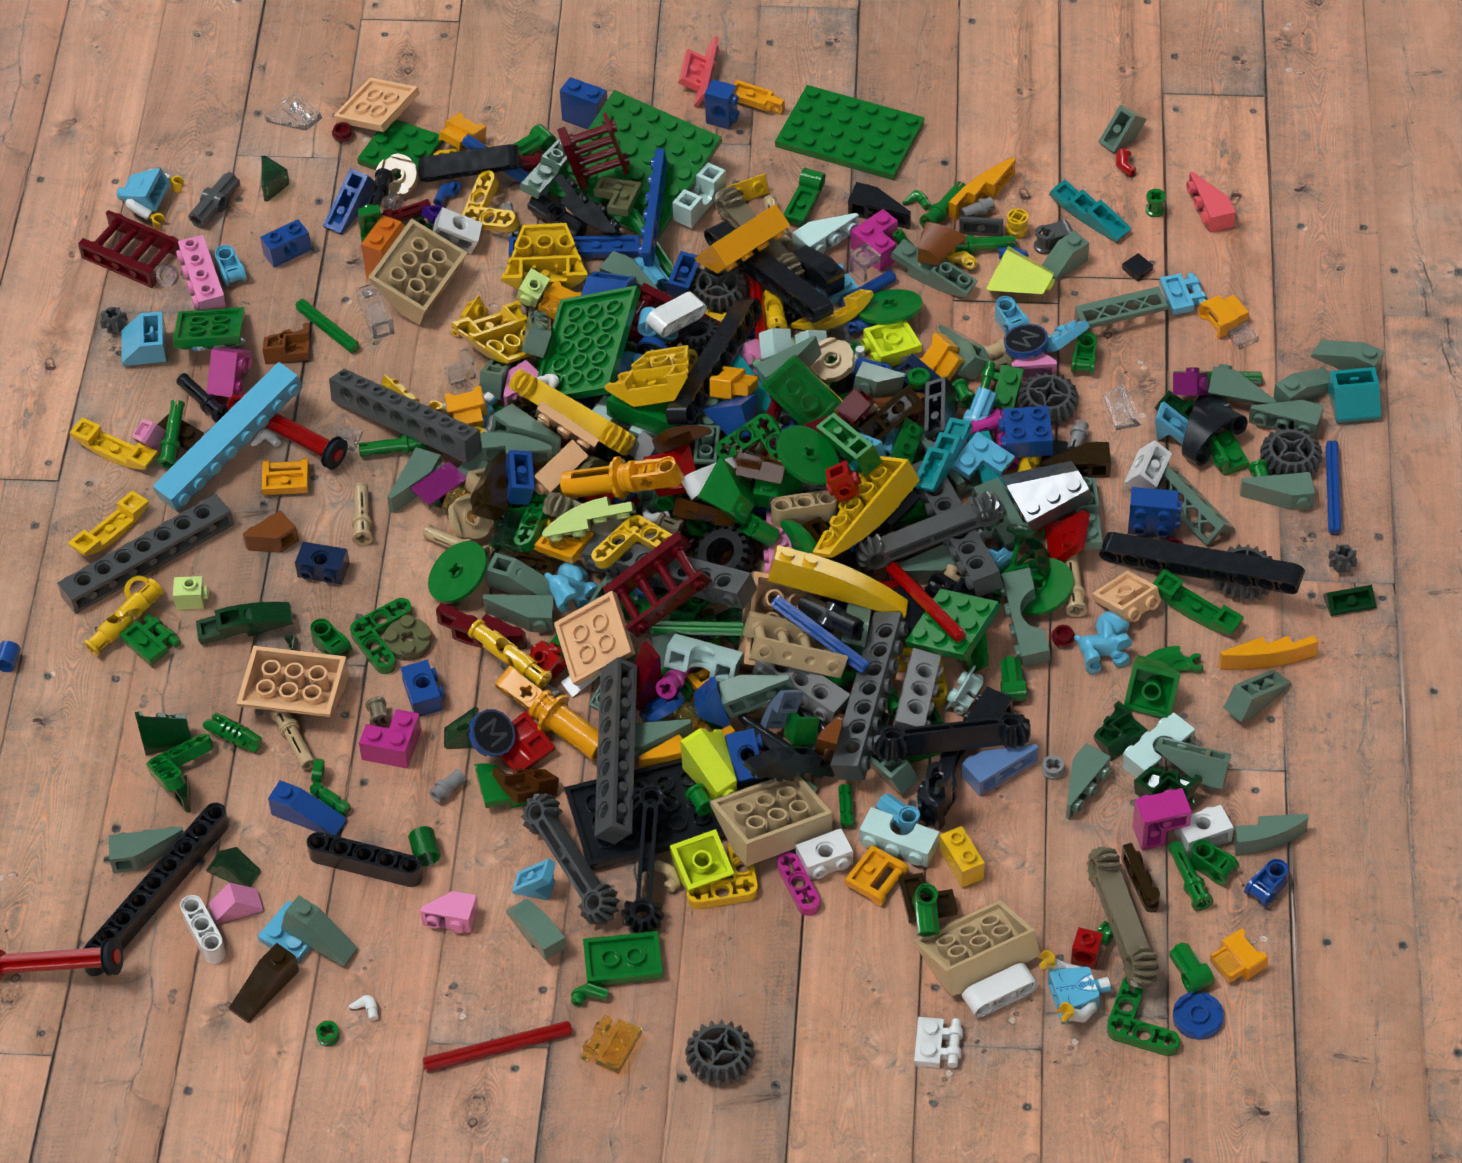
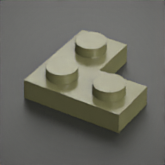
M601 176L594 188V196L611 199L607 205L609 214L629 216L642 190L641 182Z

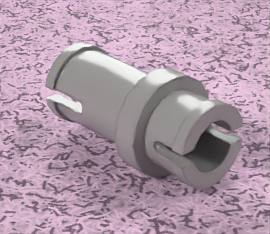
M990 196L986 199L980 198L977 199L976 203L960 208V213L963 217L986 215L988 211L995 209V204Z
M1080 420L1075 421L1070 431L1071 438L1067 450L1083 444L1084 440L1087 439L1089 424L1086 421L1082 420L1081 425H1079Z
M455 769L444 780L437 781L435 787L429 790V794L435 802L439 803L443 798L450 797L452 791L464 783L466 778L460 770Z

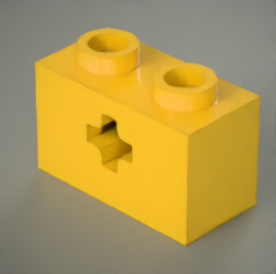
M960 826L940 834L939 851L961 888L983 880L985 863L964 828Z

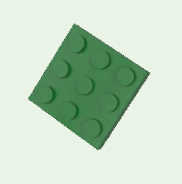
M395 120L384 132H376L358 156L357 161L359 165L376 170L383 159L386 160L393 154H403L409 157L418 167V158L433 155L444 141L439 140V134ZM398 171L397 174H394V177L399 179L402 176L400 174V171Z
M244 307L179 311L173 336V347L187 350L192 347L202 346L203 348H211L216 345L231 347L240 344L245 320Z
M940 589L933 600L966 633L965 639H962L961 642H956L925 611L905 642L908 648H916L967 661L1001 609L998 601Z

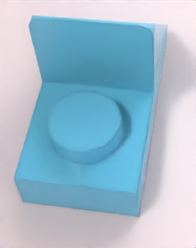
M1162 402L1155 418L1157 440L1170 435L1183 444L1188 420L1167 403Z
M548 858L518 871L512 892L516 895L549 900L555 883L553 872L556 863Z

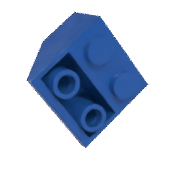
M595 271L587 276L581 295L635 286L636 277Z

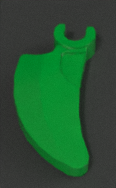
M782 520L780 523L781 528L788 536L794 549L813 554L817 543L811 534L803 526L792 520Z
M1180 646L1161 648L1145 656L1162 661L1177 672L1191 671L1196 674L1203 672V665H1195L1193 663L1201 660V654L1194 653L1190 657L1183 656L1180 652Z

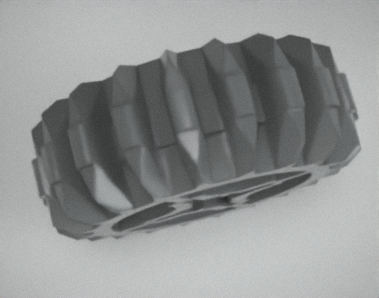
M705 267L704 269L699 268L698 273L694 277L690 292L698 297L710 312L722 314L729 311L735 300L746 299L747 283L744 275L740 274L739 269H732L729 272H726L724 269L717 274Z
M1046 371L1044 375L1036 373L1035 378L1029 376L1028 380L1023 382L1018 392L1020 408L1048 406L1051 426L1053 423L1060 426L1062 421L1068 422V419L1074 416L1078 408L1079 394L1076 385L1072 384L1071 379L1065 380L1064 375L1056 376L1055 372L1052 375H1048Z
M1286 426L1283 431L1277 428L1275 433L1270 432L1268 437H1265L1260 447V459L1267 461L1269 475L1310 472L1312 477L1322 462V449L1318 439H1314L1313 433L1306 434L1305 429L1298 431L1297 427L1290 430Z
M1238 544L1236 549L1230 546L1227 552L1272 559V556H1267L1266 550L1260 552L1258 546L1253 549L1250 548L1249 544L1246 547H1241ZM1214 581V583H1217L1218 590H1223L1224 596L1230 594L1232 600L1237 597L1240 598L1241 602L1244 599L1252 602L1254 597L1260 600L1262 595H1268L1270 592L1263 589Z
M722 1019L719 1024L715 1025L711 1020L709 1027L701 1024L700 1031L694 1030L692 1038H688L687 1047L685 1048L686 1063L690 1066L692 1074H697L699 1081L706 1078L708 1085L712 1081H716L718 1087L721 1082L725 1081L729 1086L731 1079L739 1082L740 1075L746 1076L748 1068L752 1067V1059L755 1057L754 1043L750 1040L748 1032H743L741 1025L734 1028L732 1021L728 1025H724ZM729 1042L734 1044L740 1050V1052L736 1051L734 1047L730 1046ZM700 1054L705 1055V1058L709 1059L711 1064L703 1060Z

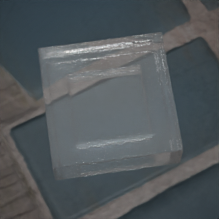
M1247 322L1228 330L1227 336L1239 350L1259 340V336Z

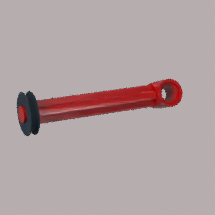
M247 392L231 396L227 403L228 411ZM276 413L265 426L322 456V465L329 470L337 468L346 456L348 443L345 439L336 436L328 440L279 413Z
M106 938L99 948L6 954L0 949V980L2 975L8 973L102 967L104 973L110 976L112 974L118 975L123 967V950L117 938Z

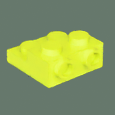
M907 321L875 325L863 329L861 345L864 347L865 352H870V360L886 363L893 367L901 364L902 357L922 352V344Z

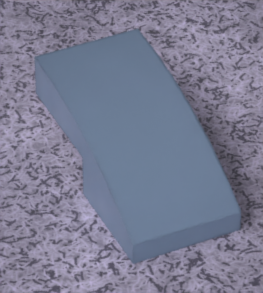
M781 690L770 702L760 724L765 729L785 728L787 714L798 711L804 692L802 690Z

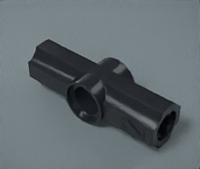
M542 195L539 199L533 196L530 198L527 204L528 210L548 222V224L567 223L572 236H584L587 231V224L568 213L564 204L553 203Z
M807 594L805 597H801L798 602V609L831 633L836 631L854 640L860 637L864 631V622L861 619L846 613L841 607L830 601L825 603Z

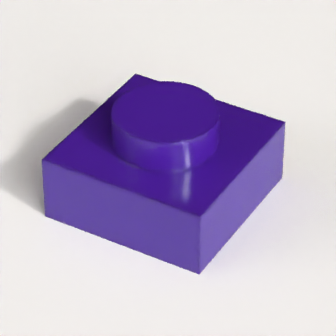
M423 206L421 214L427 220L430 219L431 224H434L443 206Z

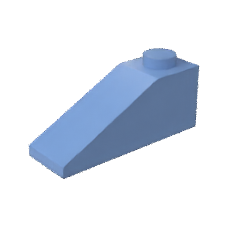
M1031 744L1022 747L1017 746L1015 749L1009 747L981 751L975 756H969L962 763V778L981 796L1037 762L1038 746Z

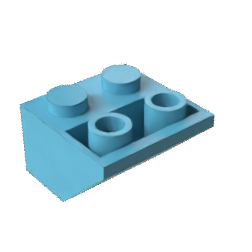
M162 311L140 313L121 330L122 366L167 362L166 326Z

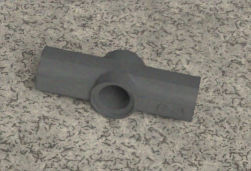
M227 172V174L224 173L212 188H205L201 194L200 202L188 215L189 220L194 226L201 228L209 222L217 211L223 212L228 205L229 197L240 186V180L233 173Z

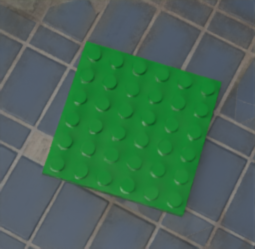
M614 90L588 130L606 124L603 113L607 112L609 120L614 119L618 132H615L622 153L627 152L631 164L627 166L629 174L625 175L622 166L589 176L590 179L586 180L589 188L580 190L579 186H577L576 189L579 193L583 192L590 200L593 199L597 203L602 202L607 207L611 199L594 196V188L601 176L641 182L642 190L632 209H637L644 220V210L648 208L646 193L650 192L649 175L653 173L651 158L655 157L656 149H665L668 165L658 241L673 218L672 202L684 189L691 191L696 183V175L711 160L723 140L719 135ZM609 132L579 142L577 146L609 136ZM610 144L598 148L596 150L581 154V156L585 157L593 153L614 147V145ZM618 155L585 166L586 168H589L601 164L603 162L618 158ZM568 161L561 174L567 178L571 176L577 183ZM555 181L549 194L562 199L566 196V193ZM607 213L610 218L614 217L621 227L638 234L628 216Z

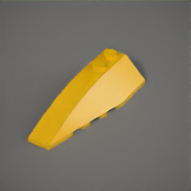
M880 456L882 460L880 465L866 476L860 473L859 476L862 482L859 484L860 494L856 495L853 499L839 503L837 516H832L830 519L831 527L823 532L813 550V554L832 558L849 549L879 527L900 506L901 502L920 481L908 459Z
M776 545L774 548L767 581L880 612H901L905 618L908 600L875 579L848 566L812 553H805L780 545Z

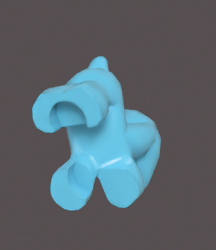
M568 562L562 564L559 567L558 575H552L548 572L544 575L549 582L550 592L554 596L556 606L560 612L569 610L568 602L570 600L575 603L577 610L587 605L589 601L586 597H592L599 587L595 582H588L589 574L577 562L574 564Z
M1106 611L1099 616L1095 625L1097 635L1074 636L1075 641L1079 643L1080 652L1084 656V665L1087 673L1095 674L1101 670L1100 656H1110L1116 667H1125L1131 662L1128 653L1121 651L1132 645L1131 638L1126 634L1130 624L1113 612Z

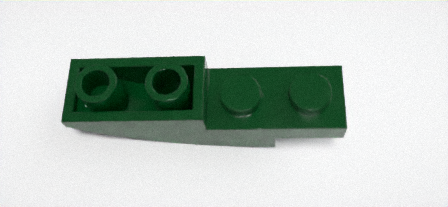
M256 602L215 610V616L196 621L198 641L203 645L242 633H247L249 637L292 625L293 617L289 602Z

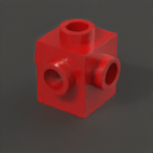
M847 460L825 469L827 490L831 496L835 495L839 503L853 499L856 495L860 494L859 484L862 483L857 471H852Z
M541 640L532 647L529 654L530 657L537 661L538 666L552 673V680H555L567 666L565 658L561 654L562 649L554 642L548 643Z

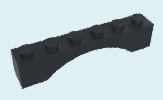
M987 686L982 694L979 693L977 695L973 709L966 712L963 721L995 718L997 714L1011 713L1013 697ZM966 750L941 752L939 762L942 763V770L940 772L944 773L945 776V770L949 767L952 770L953 799L945 810L944 816L947 815L957 799L955 771L961 756ZM924 780L921 782V784H920V786H919V788H918V791H917L918 794H919V792L922 790V788L925 786V781H924Z

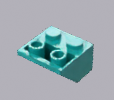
M1375 367L1330 371L1327 389L1336 423L1381 419L1380 385Z

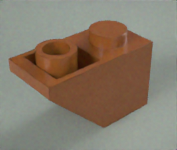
M281 510L242 533L245 548L250 551L280 553L299 541L296 526Z

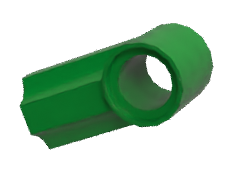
M537 124L530 130L528 136L514 144L518 145L521 156H530L539 150L547 151L556 142V137L544 125Z
M1006 656L1005 659L1000 660L1001 692L1013 697V702L1026 701V683L1022 678L1021 660L1015 656Z
M928 883L921 884L912 897V903L915 907L917 936L931 937L940 933L937 910L938 891L935 886ZM925 893L929 895L931 901L924 902L919 894Z
M1179 943L1169 951V957L1181 973L1182 983L1189 993L1197 992L1214 984V976L1210 967L1206 963L1202 964L1189 943Z

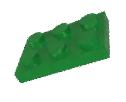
M796 354L790 357L761 384L762 388L800 426L831 414L841 403V400Z
M658 931L583 939L587 983L600 986L663 979Z

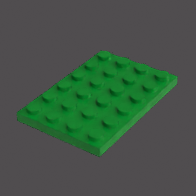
M806 85L776 138L775 147L894 180L924 125V117Z
M638 286L560 299L551 329L552 334L542 359L538 376H544L545 374L557 375L559 385L556 390L573 400L609 394L610 392L606 391L604 386L609 382L615 383L641 292Z

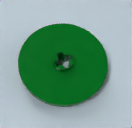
M904 289L879 291L873 293L872 299L858 314V317L867 323L879 325L903 322L913 318L922 310V298L917 293Z
M799 425L787 427L778 436L776 450L786 470L806 484L814 486L826 485L825 469L839 464L837 453L831 443L817 431Z
M464 541L444 551L434 563L428 578V588L433 598L444 604H452L471 595L481 584L488 568V556L484 548L476 542Z
M1049 558L1050 574L1044 577L1039 574L1037 569H1030L1036 599L1025 607L1023 615L1039 616L1050 613L1061 607L1069 599L1074 587V577L1070 568L1065 563Z

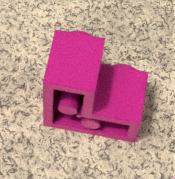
M882 209L851 230V249L879 272L896 262L891 258V254L896 248L893 233L898 230V220Z
M231 347L212 349L206 394L231 397L241 393L243 389L241 374L248 373V370L252 367L251 350Z
M396 709L389 728L366 724L359 741L362 760L408 769L422 731L419 713Z
M1183 788L1169 789L1163 793L1144 795L1135 799L1132 827L1141 850L1165 845L1167 831L1190 826L1192 811Z

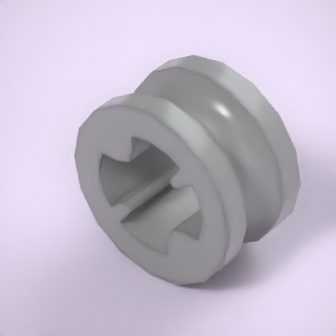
M1049 755L1043 760L1042 774L1044 777L1056 780L1063 775L1064 761L1062 758L1056 755Z

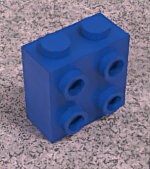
M569 77L559 90L562 121L588 130L608 100L607 90Z
M1048 406L1002 409V418H998L999 432L1004 434V436H1001V447L1003 449H1006L1015 458L1053 455V435Z
M1132 487L1128 534L1174 538L1175 529H1180L1182 501L1178 500L1179 491Z

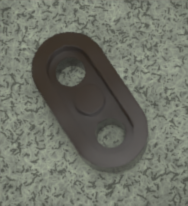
M516 552L510 556L523 562L543 576L546 572L554 574V562L547 556L526 552Z

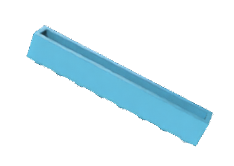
M278 362L153 485L158 498L175 511L185 506L190 498L203 489L205 484L214 475L218 474L221 468L230 459L234 458L237 452L245 444L249 443L253 436L261 428H264L276 413L280 412L293 397L298 395L303 388L298 375Z

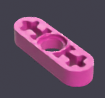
M792 852L782 853L777 859V870L797 909L806 916L816 914L820 908V898L800 859ZM785 862H788L790 865H792L793 872L791 874L789 867L787 865H784ZM794 880H802L805 882V885L801 888H795L792 886V882ZM805 894L810 903L813 902V905L809 906L807 903H804Z

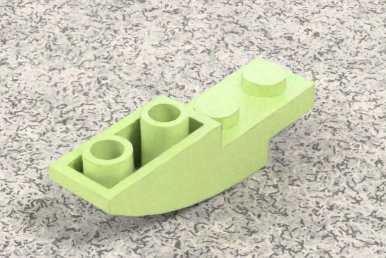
M608 497L583 503L553 521L542 532V536L545 539H550V542L564 540L563 536L572 535L573 538L586 536V532L592 531L591 521H594V524H603L608 522L607 518L627 519L630 517V514L636 513L635 504L626 502L611 505Z

